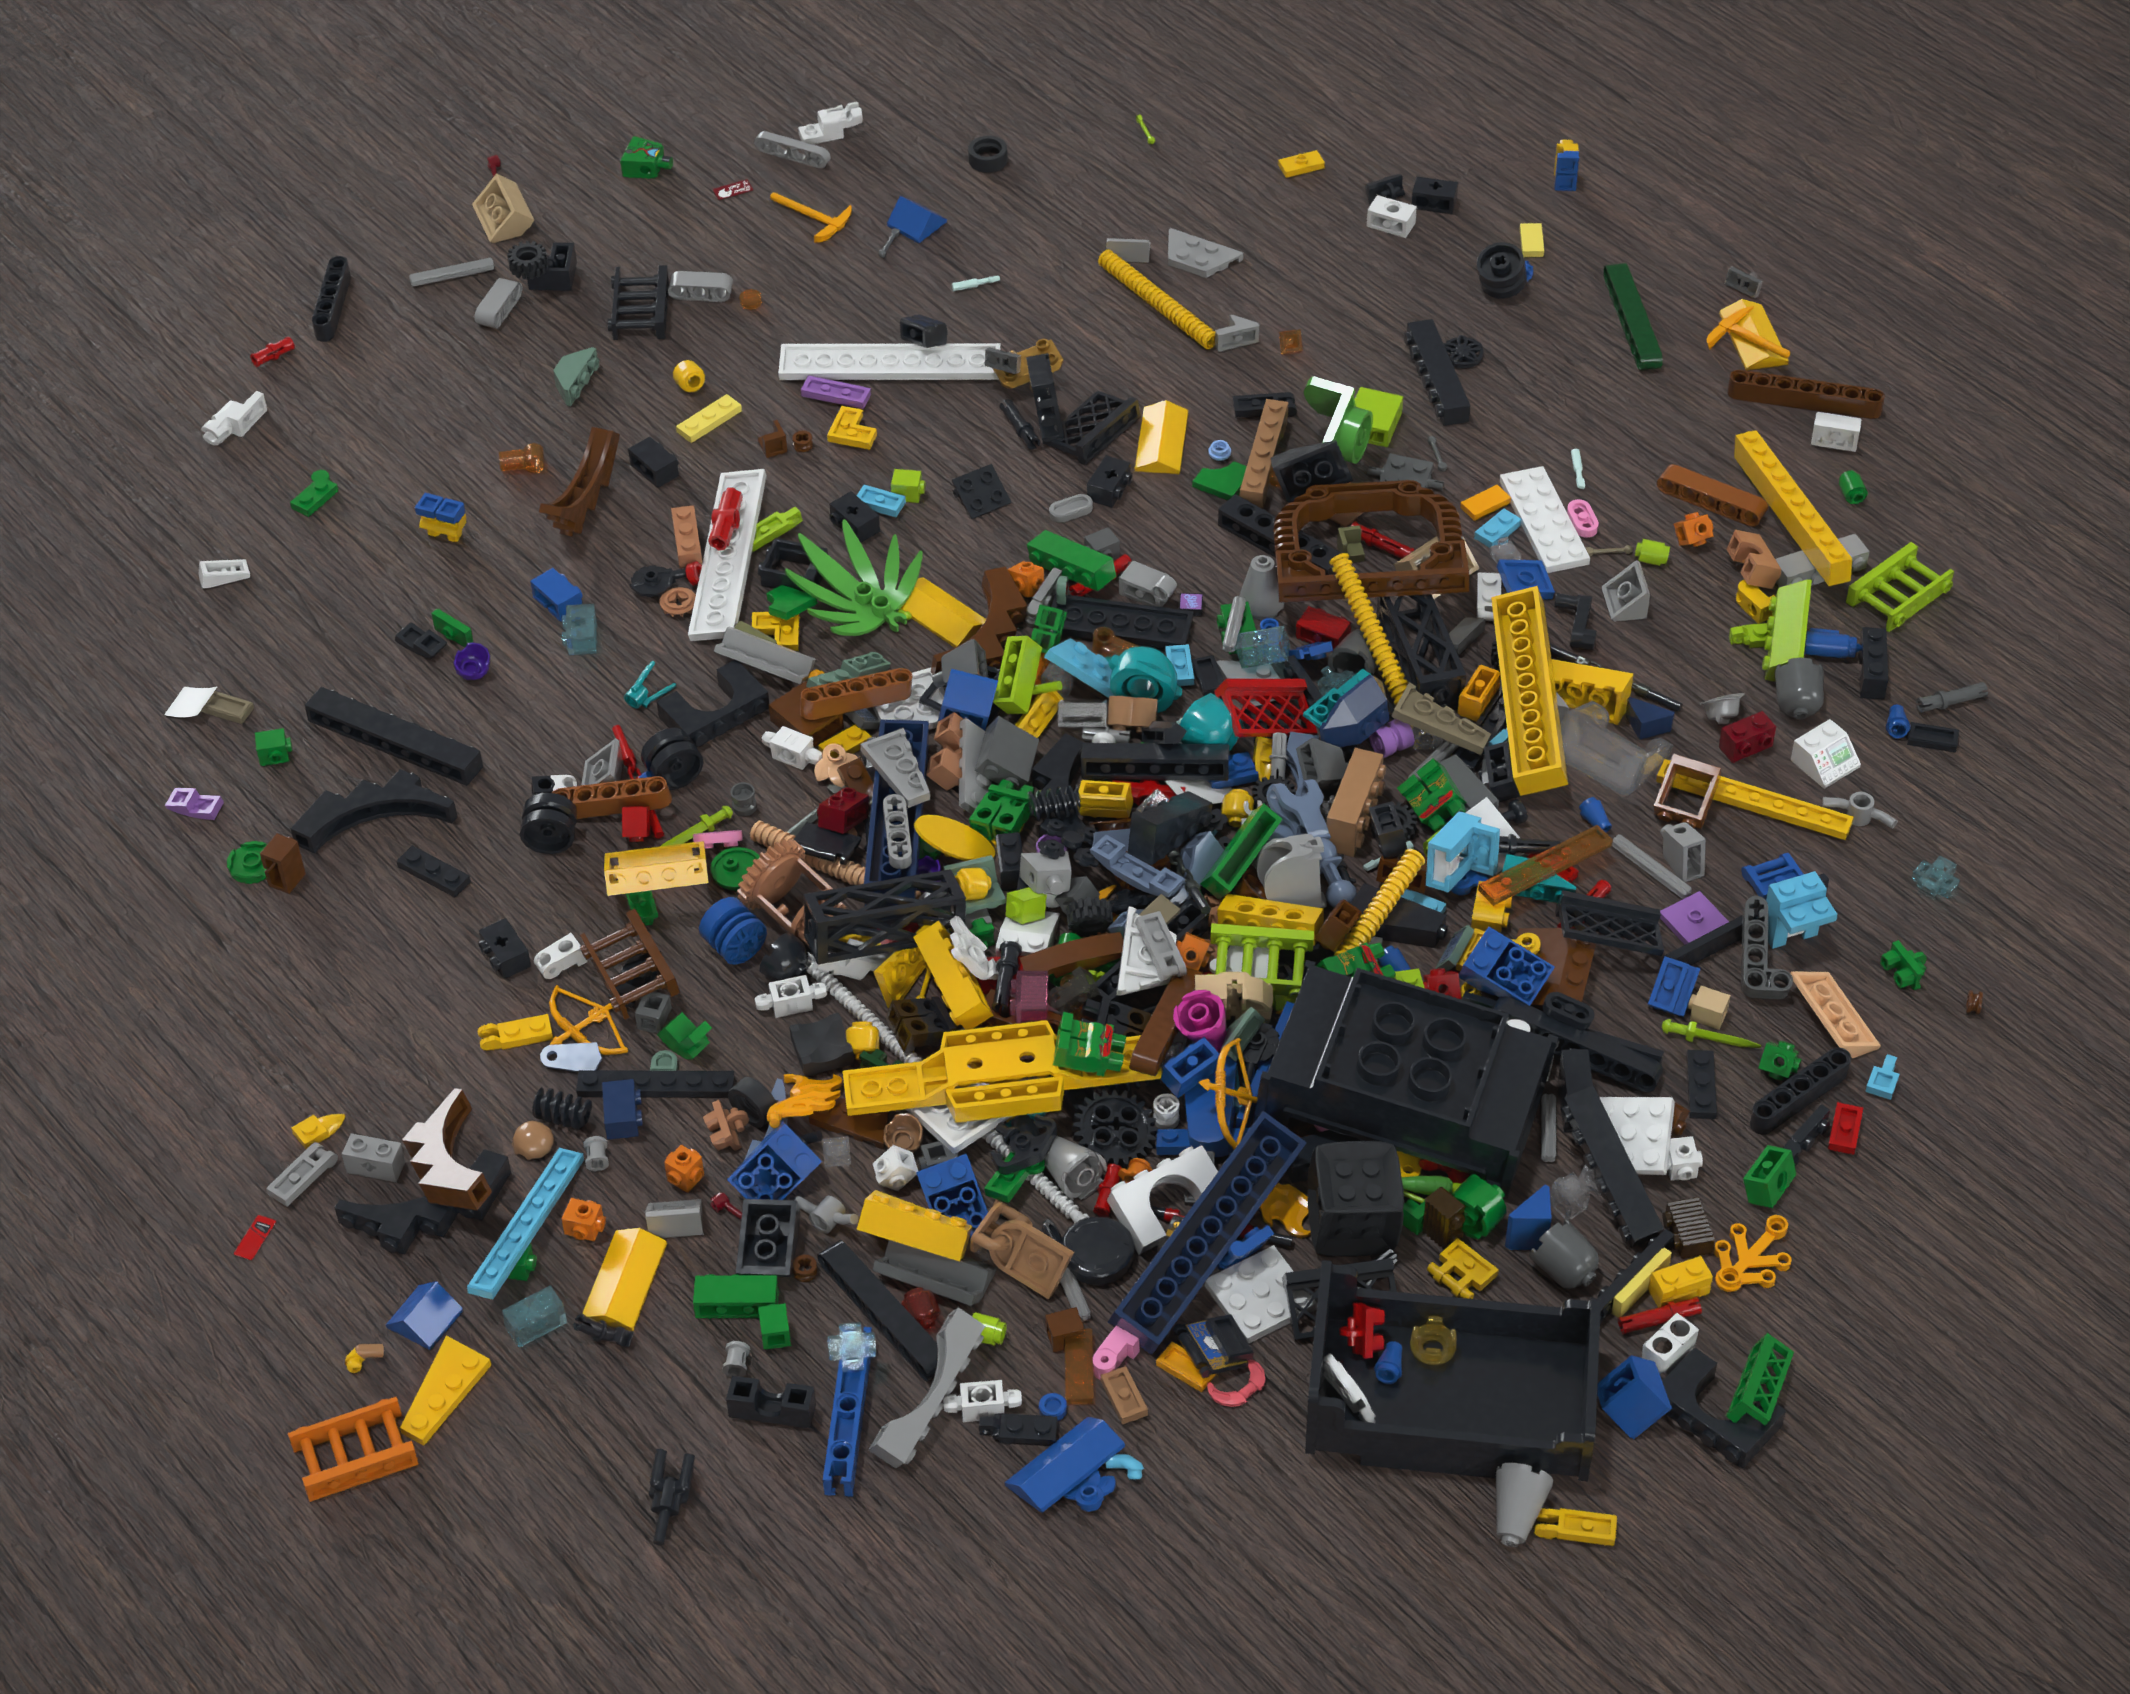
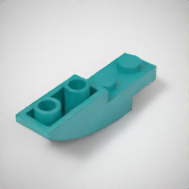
M1361 669L1339 689L1333 688L1308 708L1303 713V716L1320 728L1323 722L1326 723L1328 715L1338 699L1371 674Z

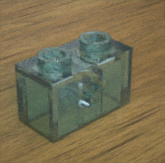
M595 604L566 605V615H562L563 629H566V632H562L563 646H567L568 654L597 653Z
M1285 626L1238 633L1236 652L1241 668L1288 661L1290 643Z
M551 1285L502 1310L506 1330L518 1348L567 1323L564 1305Z

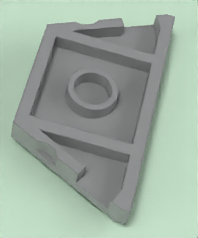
M1172 228L1169 229V266L1207 278L1214 275L1217 271L1228 268V263L1234 260L1237 262L1243 260V252Z
M1217 661L1224 680L1226 678L1280 679L1269 662ZM1255 699L1250 700L1255 706L1261 705Z

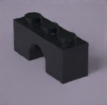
M1862 627L1859 641L1861 645L1859 664H1862L1859 681L1860 698L1884 700L1888 684L1887 630L1885 628Z
M732 1376L726 1397L728 1416L730 1418L811 1428L816 1408L814 1386L787 1383L784 1393L777 1394L764 1390L760 1385L759 1379Z

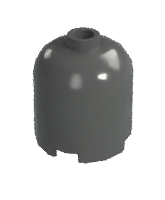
M1360 629L1349 633L1329 655L1328 665L1332 674L1336 673L1342 679V684H1345L1361 669L1374 675L1380 667L1376 665V659L1372 657L1373 652L1369 650L1370 645L1366 644L1367 639L1363 638L1364 632H1361Z
M1810 658L1788 659V664L1777 665L1775 680L1779 709L1785 715L1796 719H1805L1816 714L1821 709L1824 700L1823 666L1821 664L1819 666L1813 664Z
M1567 1219L1564 1221L1563 1226L1559 1222L1556 1223L1539 1239L1543 1244L1537 1251L1535 1249L1530 1251V1259L1562 1288L1573 1289L1582 1284L1588 1286L1597 1276L1594 1273L1599 1264L1597 1251Z

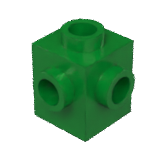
M1779 1041V1044L1768 1042L1766 1043L1758 1068L1768 1071V1076L1778 1080H1784L1785 1077L1790 1078L1793 1073L1797 1074L1802 1061V1059L1798 1058L1800 1051L1794 1050L1795 1045L1788 1042ZM1779 1057L1784 1059V1064L1779 1062Z

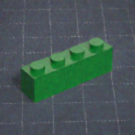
M1044 530L1027 544L1029 559L1034 565L1049 571L1053 568L1062 571L1061 576H1068L1069 580L1080 583L1085 587L1099 591L1116 577L1112 557L1050 531Z
M1264 803L1252 811L1203 878L1200 885L1218 900L1230 893L1283 819Z

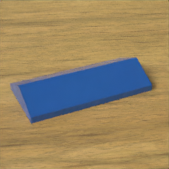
M1087 1417L1004 1482L1005 1486L1043 1513L1125 1447V1443L1104 1420Z

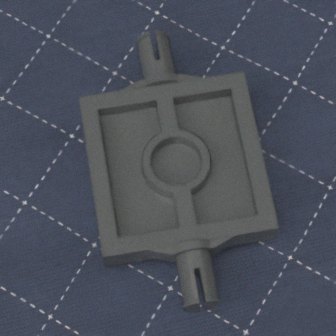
M1391 453L1383 468L1369 466L1367 475L1380 477V482L1414 480L1419 482L1421 487L1427 489L1433 488L1442 491L1444 487V481L1431 479L1434 462Z

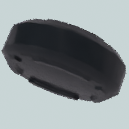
M1093 1216L1079 1220L1067 1229L1061 1240L1063 1246L1074 1252L1067 1268H1069L1077 1280L1086 1284L1104 1285L1115 1282L1127 1274L1134 1261V1241L1130 1231L1120 1222L1108 1217Z

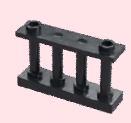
M660 265L658 267V274H655L654 277L621 278L620 267H616L615 276H611V286L614 289L612 318H608V331L612 332L613 340H618L619 329L652 328V330H656L657 339H666L669 289L667 265ZM655 285L657 287L653 291L621 292L622 286ZM654 299V302H656L652 303V305L620 306L621 300ZM653 314L655 316L646 320H619L620 315Z

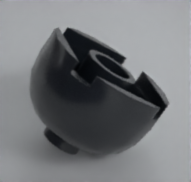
M786 932L771 945V948L774 950L770 957L765 954L759 969L765 977L773 982L803 976L808 970L806 966L808 950L797 936Z

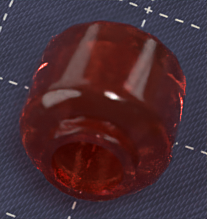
M923 1287L907 1292L904 1295V1300L901 1302L904 1308L925 1330L936 1324L935 1320L941 1313L932 1291L924 1290Z

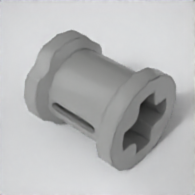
M601 1136L587 1138L583 1144L585 1151H587L586 1168L590 1171L606 1169L609 1166L608 1157H606L605 1153L607 1140Z
M731 1341L727 1343L725 1348L727 1359L723 1364L722 1372L729 1377H743L747 1371L745 1363L746 1357L750 1354V1347L741 1341Z

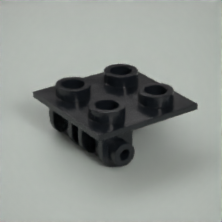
M992 464L951 480L956 488L953 489L955 498H961L971 519L1012 503Z

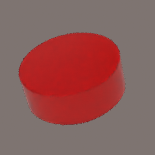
M697 561L686 565V575L693 586L698 585L702 565Z

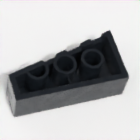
M1186 791L1171 797L1169 802L1164 800L1158 802L1157 807H1145L1142 813L1139 811L1132 812L1127 853L1152 866L1160 859H1163L1169 852L1178 848L1188 838L1193 837L1203 827H1207L1212 820V802L1190 791Z

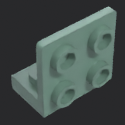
M992 855L943 866L944 870L951 869L954 876L963 868L979 867L991 879V889L988 890L985 898L966 901V914H971L979 909L996 908L1006 903V898L997 882Z

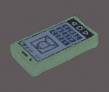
M1466 925L1454 933L1435 969L1445 968L1447 972L1457 965L1474 934L1472 927Z

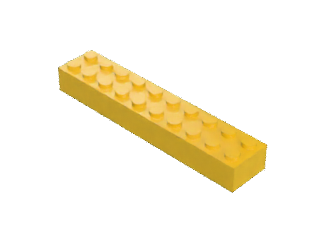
M1538 586L1491 597L1513 779L1520 796L1568 785L1545 607Z

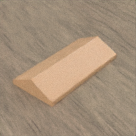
M1791 971L1790 974L1793 977V982L1840 1048L1846 1049L1852 1058H1856L1878 1050L1881 1047L1829 972Z

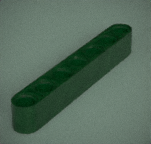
M1627 263L1605 265L1603 268L1604 281L1638 370L1661 368L1663 363L1661 349Z

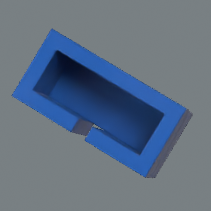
M554 568L530 581L533 598L544 608L548 607V611L560 622L583 609L581 590L568 582L566 576L559 574Z

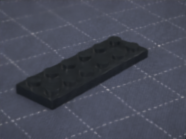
M1056 593L1052 604L1053 608L1068 612L1062 635L1158 648L1187 645L1194 611L1067 595L1066 605L1056 602Z

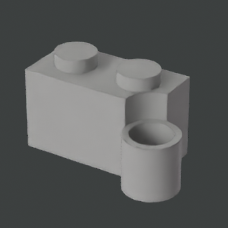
M1132 561L1119 577L1120 595L1149 606L1163 607L1177 587L1176 581L1167 573Z

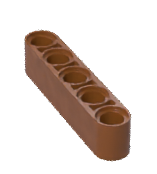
M1672 464L1667 466L1657 480V487L1661 492L1747 526L1754 527L1758 525L1768 511V504L1763 498L1678 465Z
M897 668L806 688L801 692L800 714L805 719L815 720L906 700L911 696L912 672L908 669Z
M660 776L565 787L552 792L563 795L573 802L577 809V819L621 814L622 807L650 806V810L662 809L667 807L672 801V795L667 782Z

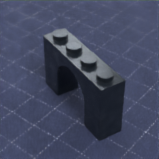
M733 660L716 669L718 686L732 699L729 704L715 711H701L693 708L675 691L656 701L659 719L668 728L684 730L697 748L769 709L768 691L737 660Z
M1694 1347L1662 1381L1672 1407L1665 1415L1676 1421L1682 1429L1690 1431L1699 1437L1706 1446L1713 1447L1723 1454L1729 1462L1744 1468L1783 1426L1786 1410L1776 1404L1771 1419L1766 1425H1763L1748 1413H1745L1736 1423L1731 1420L1716 1419L1706 1414L1699 1407L1696 1397L1714 1379L1717 1362ZM1757 1401L1754 1406L1764 1412L1760 1402Z

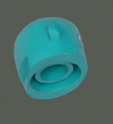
M1144 646L1131 647L1119 656L1113 655L1109 660L1108 664L1112 670L1110 689L1114 696L1157 699V713L1166 710L1173 700L1179 699L1182 695V688L1177 685V672L1172 662L1157 649Z
M1212 693L1194 701L1179 724L1187 731L1180 741L1182 744H1229L1230 751L1239 738L1235 737L1231 714L1223 699L1216 697ZM1239 719L1241 728L1243 729V720Z

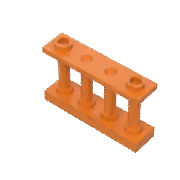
M397 1396L380 1400L373 1405L310 1426L300 1427L296 1431L288 1433L294 1453L300 1450L303 1451L310 1473L309 1476L302 1478L309 1502L419 1465L412 1441L402 1442L395 1418L402 1416ZM384 1422L392 1447L375 1452L368 1427ZM357 1431L365 1456L348 1462L340 1437ZM330 1441L337 1466L321 1471L313 1446Z

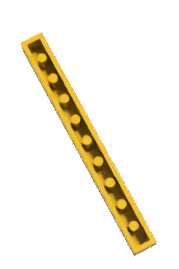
M1757 430L1735 435L1734 458L1827 585L1833 586L1850 582L1852 557Z

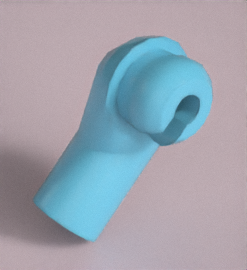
M1115 1454L1106 1462V1468L1128 1469L1127 1477L1129 1479L1142 1478L1143 1464L1130 1455Z

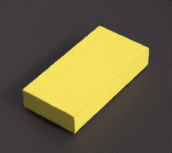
M1520 223L1523 256L1544 257L1542 224Z

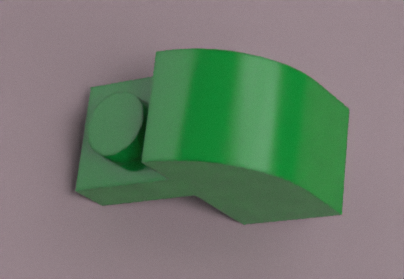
M681 1012L657 1036L670 1050L684 1059L691 1060L710 1043L705 1034L712 1027L706 1021L696 1027Z

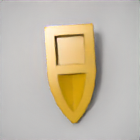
M1265 737L1255 738L1252 759L1255 762V769L1259 773V780L1261 782L1263 777L1266 776L1267 780H1269L1271 776V760L1269 756L1272 755V739Z
M331 1114L316 1118L315 1115H312L291 1127L293 1135L307 1149L314 1142L320 1143L334 1134L340 1128L346 1116L345 1114Z

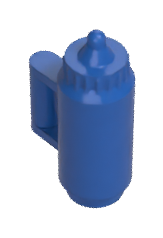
M1810 628V631H1806L1805 655L1847 658L1855 657L1856 652L1861 650V645L1857 643L1856 637L1839 634V630Z

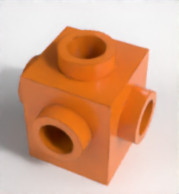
M1698 512L1685 515L1686 520L1673 523L1680 546L1693 544V547L1707 543L1706 539L1714 537L1712 532L1713 523L1709 519L1708 514L1699 515Z
M1022 561L1008 569L1017 588L1024 597H1033L1045 581L1043 567L1034 565L1032 562Z
M1186 932L1183 941L1177 940L1176 943L1186 968L1199 971L1200 966L1206 967L1211 955L1207 953L1210 942ZM1188 951H1194L1196 953V956L1190 958L1187 956L1186 953Z
M680 1145L674 1152L669 1153L665 1159L667 1181L687 1193L704 1177L702 1156L694 1149H688Z
M571 1198L561 1218L564 1234L579 1240L586 1239L595 1242L598 1233L604 1230L606 1224V1217L603 1216L602 1206L590 1200L583 1201Z

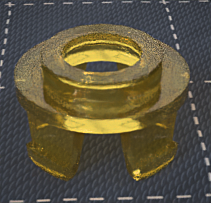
M1428 1316L1426 1325L1413 1327L1410 1340L1411 1351L1419 1361L1425 1364H1444L1455 1354L1456 1331L1444 1327L1442 1317ZM1428 1340H1437L1442 1344L1443 1351L1441 1352V1349L1426 1348L1424 1350L1423 1344Z

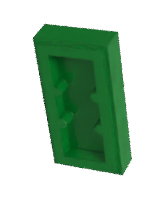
M436 609L431 613L434 629L443 634L448 640H453L463 647H466L468 643H474L470 627L440 609Z

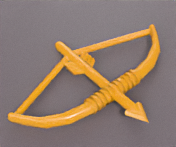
M559 985L555 986L549 1001L550 1012L558 1026L565 1033L559 1037L555 1036L550 1045L562 1044L569 1037L577 1043H591L579 1030L591 1022L600 1023L608 1018L621 1048L607 1049L598 1046L600 1054L616 1055L628 1053V1048L624 1046L609 1013L613 1009L611 1003L602 1006L563 990ZM560 992L593 1006L594 1008L588 1012L589 1017L575 1026L572 1025L557 1010L555 1002L557 993Z
M1240 1038L1234 1039L1222 1048L1215 1071V1084L1211 1083L1209 1079L1199 1081L1207 1091L1210 1089L1215 1091L1218 1123L1223 1136L1233 1149L1242 1140L1252 1103H1257V1097L1252 1096L1239 1043L1241 1041ZM1234 1045H1236L1246 1088L1239 1087L1237 1091L1226 1088V1071L1224 1070L1227 1054ZM1226 1095L1236 1097L1239 1104L1246 1106L1237 1142L1231 1136L1226 1123L1224 1110L1226 1107Z

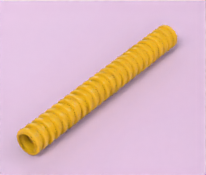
M1110 249L1105 250L1099 256V266L1112 274L1113 277H1116L1117 280L1141 297L1146 303L1150 304L1155 310L1159 311L1164 317L1168 318L1169 321L1177 325L1187 335H1190L1191 338L1205 349H1211L1215 346V331L1212 328H1209L1203 321H1200L1199 318L1144 277L1139 271L1135 270L1130 264L1126 263L1125 260H1122L1121 257Z
M1339 554L1333 557L1329 564L1333 566V572L1337 573L1335 577L1339 579V585L1343 586L1341 590L1346 593L1344 595L1345 598L1349 599L1347 603L1352 606L1351 612H1355L1354 618L1358 619L1357 625H1361L1360 631L1364 632L1363 638L1367 639L1366 644L1370 645L1369 650L1373 652L1372 657L1376 659V665L1380 666L1378 670L1383 673L1381 676L1383 679H1386L1384 683L1389 686L1388 692H1392L1391 698L1395 699L1394 705H1397L1407 687L1408 681L1404 680L1405 675L1400 672L1402 668L1398 666V660L1394 659L1396 655L1391 652L1393 650L1392 647L1388 646L1389 640H1386V634L1382 633L1383 627L1379 626L1380 621L1376 620L1377 614L1373 613L1374 608L1370 606L1371 601L1367 600L1368 595L1364 593L1365 588L1361 586V580L1357 579L1359 575L1355 573V567L1351 566L1353 562L1348 559L1349 554Z
M1407 849L1401 861L1397 862V867L1393 868V873L1388 875V878L1384 881L1380 890L1377 891L1372 902L1368 904V908L1359 917L1351 932L1348 933L1347 939L1343 940V945L1339 946V951H1336L1334 956L1366 942H1371V937L1375 936L1376 931L1380 929V925L1384 923V919L1388 917V913L1392 911V907L1396 905V901L1400 900V895L1404 894L1405 889L1409 887V883L1413 881V877L1417 875L1421 866L1424 865L1425 859L1421 853L1414 849Z

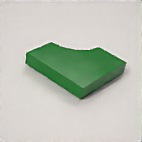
M1233 461L1229 466L1221 469L1202 468L1192 481V487L1229 500L1235 494L1238 495L1240 493L1247 466Z
M784 585L767 592V601L773 603L769 606V614L784 620H788L807 610V608L818 604L817 599L808 593Z

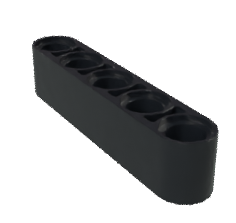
M335 256L329 260L312 316L315 338L321 342L330 341L335 336L351 281L348 260L343 256Z
M1833 1048L1762 1097L1753 1105L1750 1128L1757 1134H1768L1844 1081L1848 1075L1851 1054L1844 1048Z

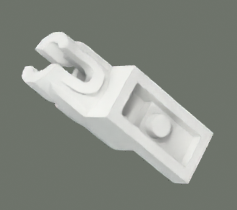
M858 102L848 103L845 109H843L842 105H838L834 108L818 111V123L798 127L801 141L809 144L844 138L843 128L863 123L861 107H859Z
M256 391L244 404L229 401L218 413L212 416V420L207 421L201 428V431L206 432L203 435L204 440L209 444L218 445L231 433L243 437L267 411L264 393Z
M850 938L847 943L859 947L864 942ZM895 951L819 965L815 963L813 968L826 973L831 971L833 975H843L862 980L870 970L875 971Z

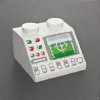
M1831 719L1794 740L1791 761L1824 789L1860 768V761L1848 734Z

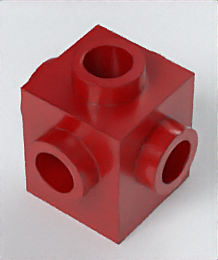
M1445 968L1430 970L1428 975H1423L1425 989L1461 999L1459 975L1457 972H1446Z

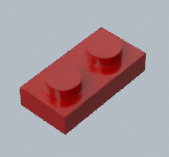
M1837 1102L1828 1145L1829 1150L1854 1155L1863 1107Z

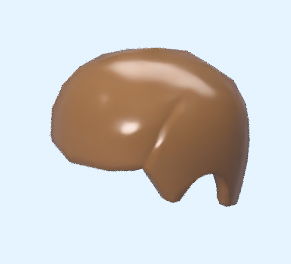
M909 1113L896 1114L893 1120L885 1126L884 1143L888 1149L895 1145L913 1153L916 1152L923 1142V1127L918 1118Z
M528 1121L521 1124L516 1129L512 1140L514 1153L516 1155H523L527 1160L544 1157L551 1151L554 1143L550 1128L537 1121Z

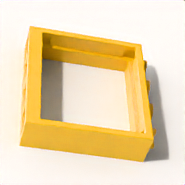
M704 841L605 853L604 873L607 896L709 883ZM699 847L700 855L693 856L692 848ZM618 857L619 865L612 866L610 858Z

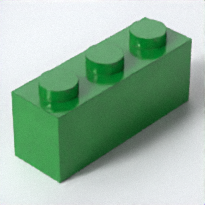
M707 1274L695 1276L693 1296L695 1318H759L758 1307L778 1304L779 1287L777 1275Z

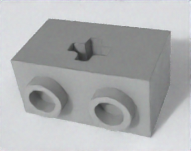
M352 1133L342 1152L347 1173L390 1182H397L406 1162L401 1143Z

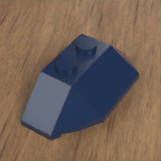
M1368 675L1341 696L1330 711L1326 723L1323 722L1319 728L1321 741L1338 747L1361 744L1388 722L1389 711L1383 682L1373 675Z

